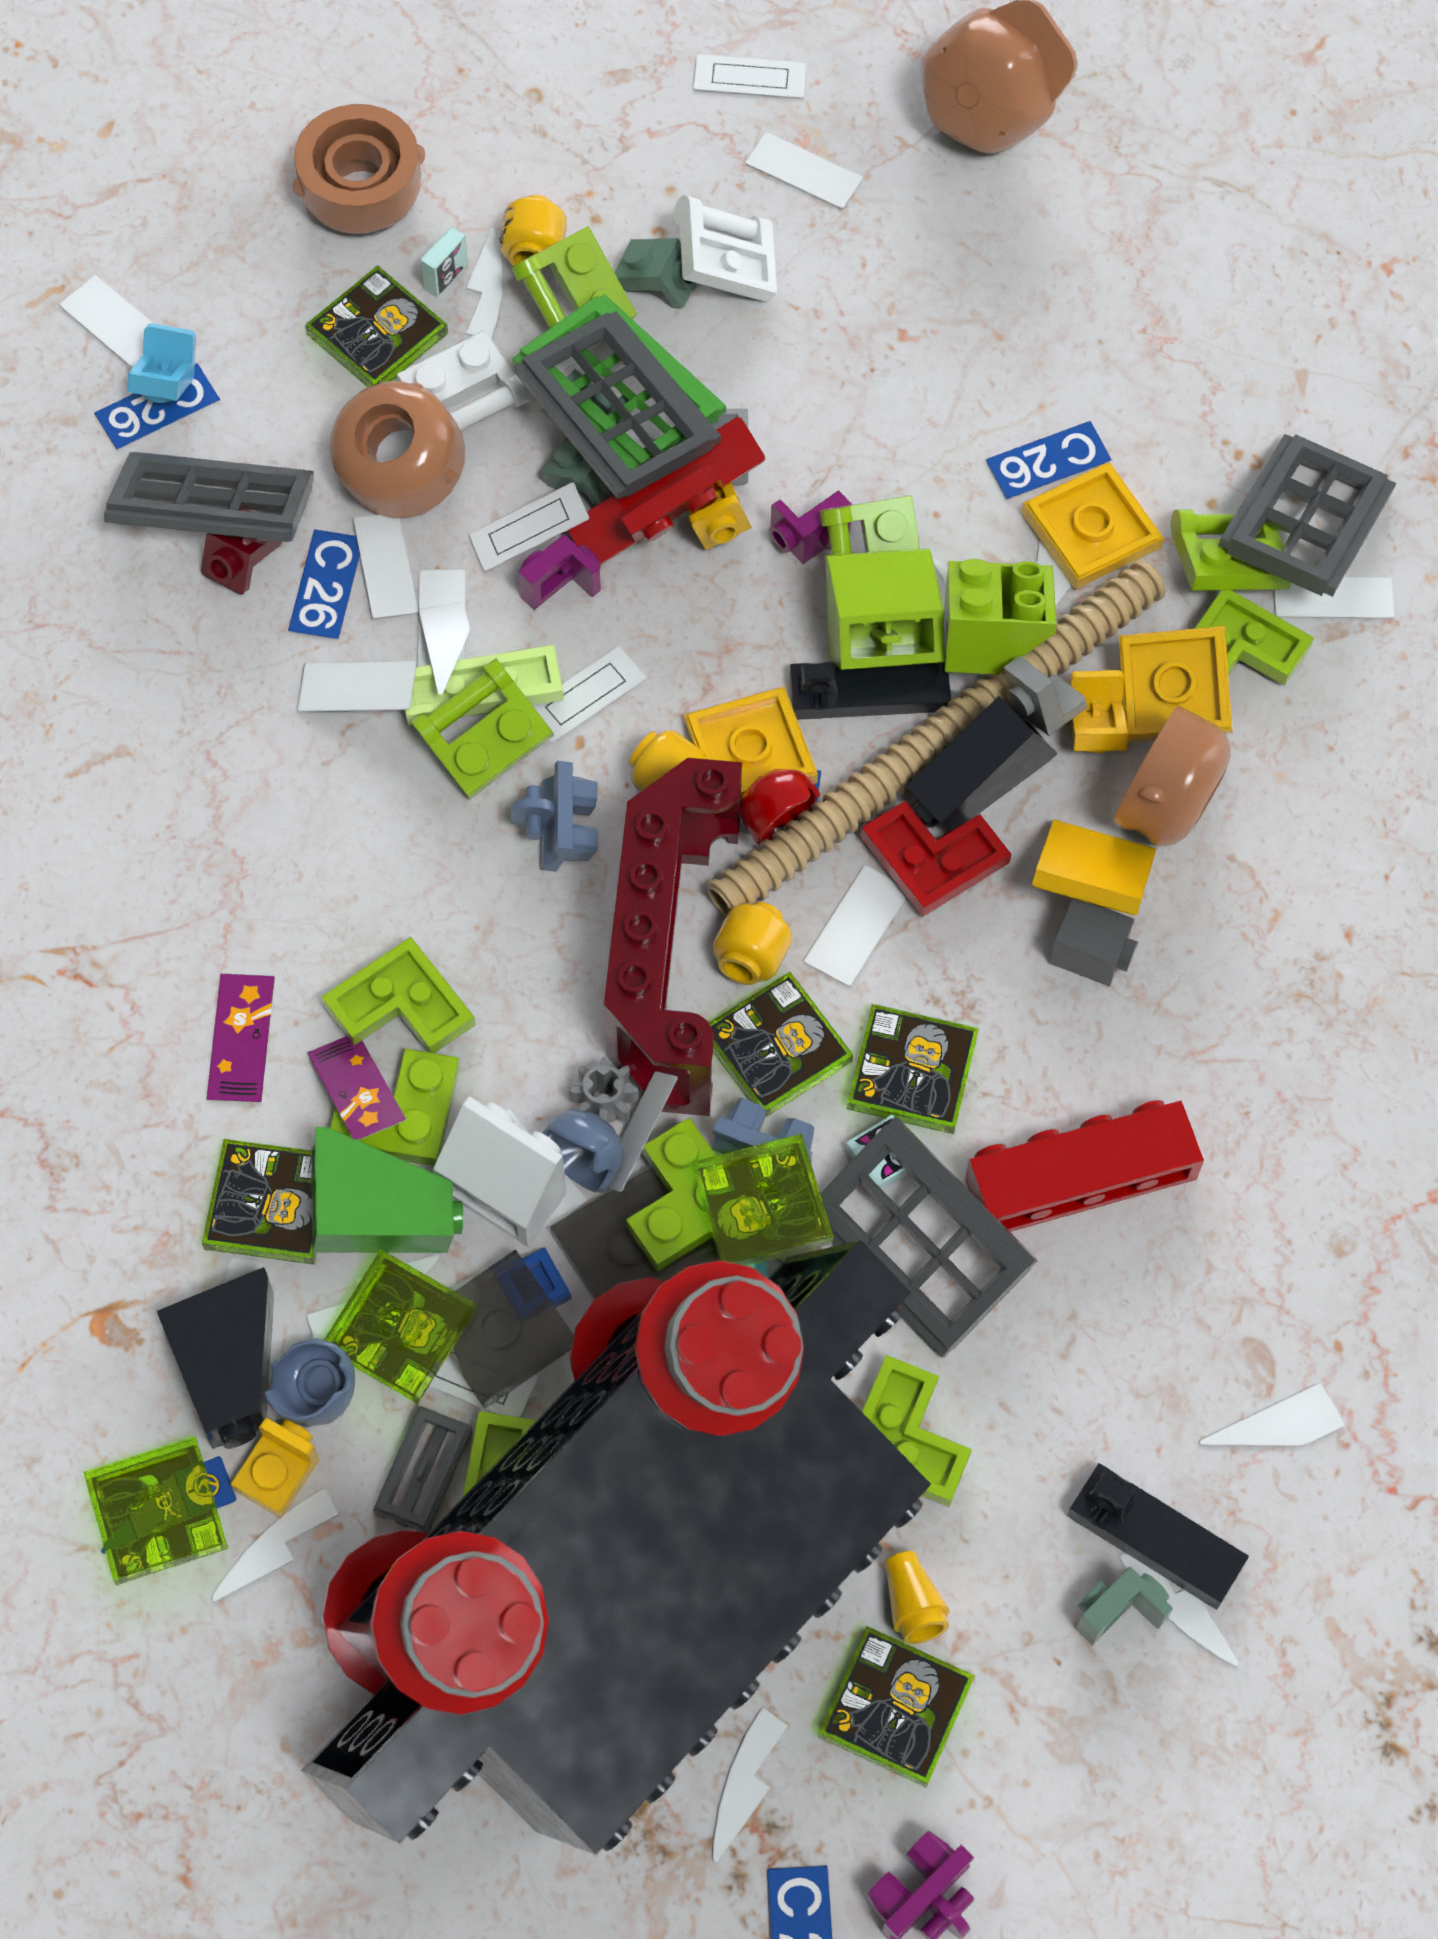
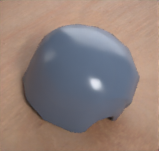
M571 1108L554 1116L542 1133L547 1137L551 1134V1140L561 1149L560 1154L563 1155L564 1174L592 1192L603 1193L621 1168L624 1157L621 1140L615 1129L596 1113Z
M317 1338L295 1343L280 1359L271 1364L272 1381L270 1389L265 1391V1398L280 1418L290 1420L305 1427L330 1424L345 1412L352 1400L356 1381L354 1365L350 1357L334 1343Z

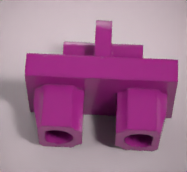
M928 1830L905 1855V1858L927 1880L911 1894L889 1871L866 1895L867 1901L877 1916L884 1922L881 1933L887 1939H901L928 1910L934 1916L920 1929V1932L926 1939H938L946 1929L959 1939H963L971 1931L970 1926L961 1914L973 1903L974 1897L964 1887H961L948 1901L942 1896L970 1868V1863L974 1857L962 1844L954 1851L946 1842Z

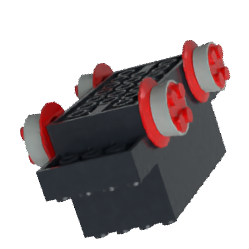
M862 1240L789 1256L768 1278L752 1267L719 1260L686 1267L667 1281L648 1277L618 1283L593 1300L575 1328L570 1354L574 1382L428 1534L401 1530L374 1536L349 1553L330 1580L322 1614L328 1649L346 1677L373 1695L301 1771L352 1822L399 1844L406 1836L414 1840L426 1831L438 1816L439 1811L434 1806L451 1788L456 1792L462 1790L479 1774L537 1833L596 1855L602 1848L605 1851L613 1849L629 1833L633 1825L629 1818L645 1800L649 1804L653 1803L670 1788L675 1780V1775L672 1771L687 1754L690 1756L697 1755L714 1739L718 1732L714 1724L730 1707L733 1710L740 1708L754 1695L760 1685L756 1678L771 1661L777 1664L793 1652L801 1640V1636L797 1632L812 1616L815 1618L823 1616L837 1603L842 1595V1591L838 1587L853 1570L856 1573H860L876 1560L883 1549L879 1544L881 1539L893 1526L901 1528L907 1524L921 1509L923 1502L919 1497L929 1488L931 1483L831 1380L832 1377L836 1380L842 1379L857 1366L863 1357V1354L858 1349L872 1334L880 1337L896 1324L903 1314V1311L898 1306L909 1296L911 1291Z

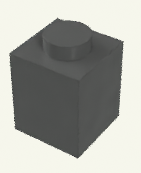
M1072 898L1055 938L1049 964L1110 987L1117 969L1125 972L1128 971L1136 951L1138 941L1129 938L1135 919L1105 907Z

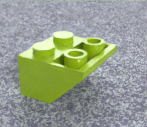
M920 548L825 555L829 659L836 666L843 670L945 662L944 614L931 549Z
M967 559L965 561L948 560L944 605L945 672L998 675L1004 671L1003 667L1018 656H1025L1056 633L1053 566L1040 565L1031 561L1011 564L990 563L981 559Z

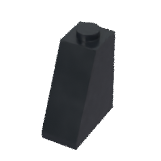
M998 696L906 785L917 798L911 806L932 828L940 823L953 831L996 802L1051 761L1058 753L1024 717L1020 716L1014 708Z
M264 1267L157 1311L212 1449L222 1445L226 1449H231L250 1442L256 1437V1431L260 1430V1425L267 1418L268 1402L265 1398V1391L269 1390L274 1292Z

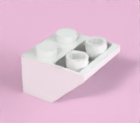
M469 1096L462 1105L433 1168L434 1174L452 1181L454 1200H461L463 1206L526 1247H529L566 1196L563 1155L560 1154L561 1149L546 1135L537 1131L530 1135L514 1125L513 1117L499 1105L493 1102H487L483 1105Z

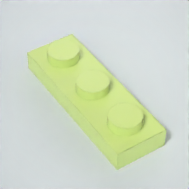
M554 645L457 660L443 694H438L432 665L416 667L410 710H405L408 726L413 725L411 722L422 713H425L426 716L430 715L484 674L486 671L483 667L495 658L502 664L532 705L564 700ZM497 689L462 717L493 712L505 703L507 699L500 689Z

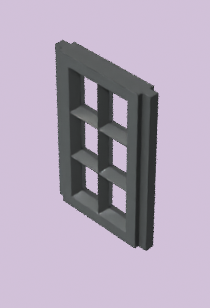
M617 311L611 314L605 313L522 358V362L514 366V373L617 499L633 495L712 451L713 446L721 443V435ZM602 340H605L626 366L604 379L600 377L581 354L583 350ZM572 357L594 384L570 397L548 369ZM632 375L635 376L656 402V404L634 416L610 389V387ZM599 393L605 396L624 419L623 422L603 433L597 430L578 406ZM663 411L686 438L685 441L665 452L658 447L640 425ZM631 429L654 456V458L632 470L629 469L608 443Z
M1284 434L1223 533L1218 546L1227 549L1226 554L1317 595L1322 596L1325 593L1333 597L1394 491L1396 483L1388 480L1389 475L1297 434L1294 437ZM1300 463L1326 474L1318 489L1292 479ZM1335 478L1361 489L1353 505L1326 494ZM1282 492L1309 503L1299 520L1273 509ZM1318 508L1344 519L1335 536L1308 525ZM1264 523L1290 534L1281 551L1255 539ZM1299 539L1326 550L1317 567L1290 555Z
M130 452L106 502L104 522L291 542L312 491L314 471ZM141 478H150V479H159V480H168V481H178V482H183V483H182V484H176V483H166V482L148 481V480H141ZM197 483L215 486L234 487L236 489L232 490L223 488L195 486L193 484ZM253 489L262 491L288 493V495L251 492L246 490ZM133 497H139V498H149V499L167 500V501H174V503L172 504V503H163V502H153V501L135 500V499H132V498H133ZM185 503H195V504H205V505H214V506H224V507H228V508H227V509H219V508H210V507L191 506V505H185ZM239 508H242V509H252V510H261V511L280 512V515L266 514V513H257V512H247V511H238V510H239Z
M894 1117L888 1125H885L815 1199L825 1235L834 1246L862 1240L911 1291L909 1296L898 1306L903 1311L902 1316L941 1357H946L952 1349H955L1038 1261L898 1117ZM888 1154L920 1185L900 1207L868 1176ZM859 1184L891 1214L889 1219L871 1237L840 1207V1204ZM928 1194L960 1225V1229L940 1249L908 1217ZM899 1224L932 1257L912 1279L879 1247ZM969 1236L1001 1267L981 1290L949 1259L951 1254ZM940 1266L972 1298L951 1321L920 1289Z

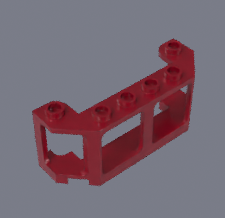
M686 758L627 801L604 997L606 1056L618 1070L626 1065L630 1068V1078L642 1091V1097L655 1072L678 1077L661 1112L710 1116L713 1092L712 1057L714 1048L712 1027L705 1018L696 1013L666 1010L682 863L709 866L710 848L717 839L728 837V843L738 844L742 762Z

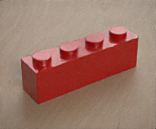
M1154 1100L1136 1107L1132 1114L1112 1119L1111 1115H1099L1083 1122L1079 1129L1061 1134L1057 1129L1045 1130L1031 1136L1027 1143L1006 1148L1005 1144L985 1147L975 1153L974 1158L969 1159L965 1180L968 1189L1012 1232L1197 1180L1204 1159L1182 1100L1169 1104H1164L1162 1100Z

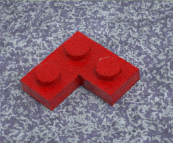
M904 801L861 828V838L922 917L1010 863L1011 852L981 814L936 841L912 808Z

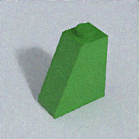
M315 1127L311 1143L312 1253H448L454 1234H462L463 1204L461 1200H453L452 1181L328 1127Z

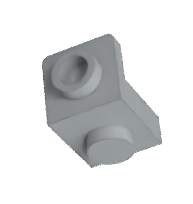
M1018 656L1003 667L1010 688L1007 692V698L1011 706L1020 716L1028 719L1048 736L1087 708L1085 697L1057 675L1047 677L1021 656Z

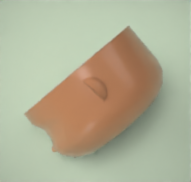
M369 104L338 106L314 118L301 132L295 145L294 162L297 179L293 182V191L298 197L303 199L310 213L319 222L331 229L351 234L378 232L393 226L404 218L413 207L420 190V165L425 160V150L421 145L417 144L416 137L409 125L389 110ZM367 171L376 173L374 176L361 181L343 178L353 172Z
M390 381L367 387L354 395L343 406L335 419L330 434V454L333 468L341 483L364 508L377 515L389 518L413 517L439 505L454 489L460 479L465 463L463 435L455 419L432 392L423 388L417 382ZM400 430L414 433L412 443L404 454L395 460L377 462L378 447L385 437L392 432Z
M1178 705L1166 721L1138 769L1116 812L1113 823L1124 829L1134 830L1145 835L1153 845L1157 846L1174 845L1186 838L1199 821L1226 772L1231 758V745L1226 733L1217 725Z

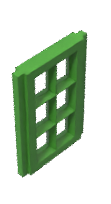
M605 294L600 297H594L520 349V353L512 358V364L515 366L522 362V358L607 312L611 314L617 311L711 425L717 422L718 417L726 412V405ZM588 349L581 352L596 372L604 378L613 374L609 369L621 361L615 353L601 362ZM555 366L548 369L570 397L580 392V389L592 382L586 373L574 382H571ZM622 381L614 385L629 400L624 404L629 412L635 408H638L640 411L649 408L645 401L651 398L646 390L636 395ZM591 399L578 405L600 433L616 426V422L622 418L616 410L610 415L605 414ZM659 415L649 419L664 433L654 440L663 452L686 440L676 426H669ZM626 432L608 442L630 470L654 458L647 447L642 448Z

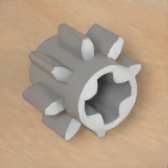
M606 1057L601 1058L600 1065L594 1066L589 1070L584 1066H579L578 1076L582 1086L574 1085L569 1087L570 1101L582 1103L578 1110L596 1113L608 1123L618 1118L627 1123L630 1117L629 1109L625 1103L638 1101V1087L633 1085L624 1086L629 1081L630 1068L626 1065L618 1070L608 1065ZM598 1091L601 1093L599 1096L594 1097V1092ZM610 1091H613L614 1096H612L611 1098L608 1095H606Z

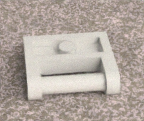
M686 195L678 199L673 217L675 223L680 225L682 274L684 280L767 302L777 294L773 226L769 219L755 215L748 219L703 206L700 199ZM704 227L742 237L744 240L704 229Z
M485 330L397 374L398 381L420 383L423 388L432 392L444 404L446 410L498 384L499 389L450 413L460 430L510 405L517 408L530 401V395L526 386L514 374Z

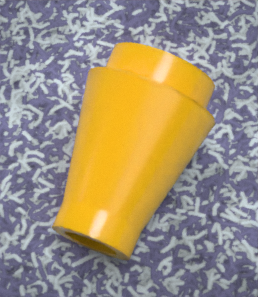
M904 1551L889 1557L883 1565L888 1578L894 1630L897 1633H901L904 1641L908 1644H920L941 1636L949 1628L946 1617L949 1615L950 1609L921 1566L916 1552Z

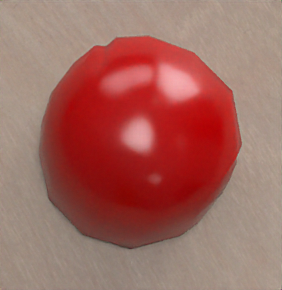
M774 769L757 777L744 792L740 805L741 818L756 844H760L762 838L772 841V834L775 832V828L785 826L791 820L796 821L798 814L804 810L808 811L816 798L818 799L821 794L811 778L804 772L793 769Z

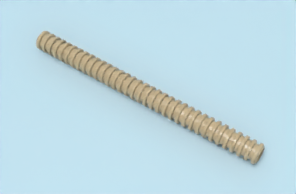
M1136 560L1130 565V569L1121 571L1118 574V578L1109 580L1106 583V587L1097 589L1094 592V596L1085 598L1082 601V605L1072 608L1070 615L1065 614L1060 617L1056 626V633L1023 656V658L1047 677L1065 673L1069 670V665L1077 664L1081 661L1082 656H1087L1093 651L1094 646L1102 645L1106 637L1114 636L1118 628H1124L1129 624L1130 619H1136L1141 615L1142 610H1148L1153 606L1154 601L1158 602L1165 597L1166 590L1161 575L1149 563L1143 560ZM1005 671L998 675L985 674V679L980 678L976 680L972 688L968 687L961 692L960 698L954 697L948 702V707L943 706L936 711L935 716L927 717L923 721V726L917 725L911 729V735L905 734L899 738L898 745L892 744L886 748V754L880 753L875 756L873 764L866 763L861 767V774L855 772L848 777V783L841 782L838 784L835 790L836 793L830 791L823 796V802H814L810 806L811 812L804 810L798 814V822L794 820L789 821L785 824V831L779 829L772 834V841L768 839L762 841L759 844V851L752 849L746 854L747 860H737L734 863V870L727 868L721 872V880L714 878L709 881L708 893L717 909L724 916H727L728 912L736 905L755 904L756 900L764 901L769 897L768 890L773 892L779 890L782 887V880L788 882L795 877L794 871H804L807 868V861L813 863L820 858V851L827 853L833 849V842L840 843L845 840V832L849 834L854 833L858 830V823L865 824L871 820V813L877 815L883 811L884 804L890 805L895 802L896 794L902 796L907 793L909 789L906 785L998 696L1011 706L1007 698V692L1010 688Z

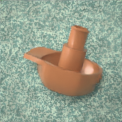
M1015 0L994 10L980 8L970 12L937 38L927 50L922 60L923 91L932 124L958 143L979 152L998 153L1014 147L1044 125L1054 113L1056 99L1063 93L1075 76L1078 66L1075 50L1044 5L1036 0Z

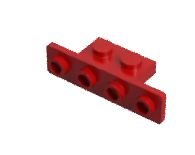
M736 417L716 430L721 435V443L713 446L712 451L627 498L624 496L617 499L612 495L587 511L589 519L569 529L568 532L578 547L580 545L588 547L595 554L600 565L644 538L651 542L661 537L674 527L672 520L686 511L690 510L693 514L714 503L719 498L716 492L764 463L765 455L743 419Z

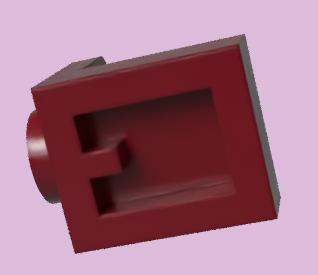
M239 508V510H238V511L253 512V511H251V510H249V509H242V508ZM206 533L201 573L205 577L242 595L250 588L253 567L282 545V541Z

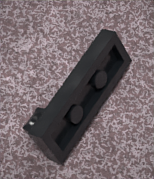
M834 662L790 664L792 708L797 720L934 713L943 706L948 707V702L951 700L949 673L945 672V662L843 670L836 666Z
M1098 1463L1067 1513V1517L1216 1610L1249 1558V1555L1138 1486L1124 1480L1101 1463Z

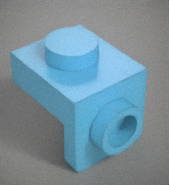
M149 323L144 329L143 355L128 373L127 392L144 395L147 400L152 402L177 401L194 379L196 333L192 330Z

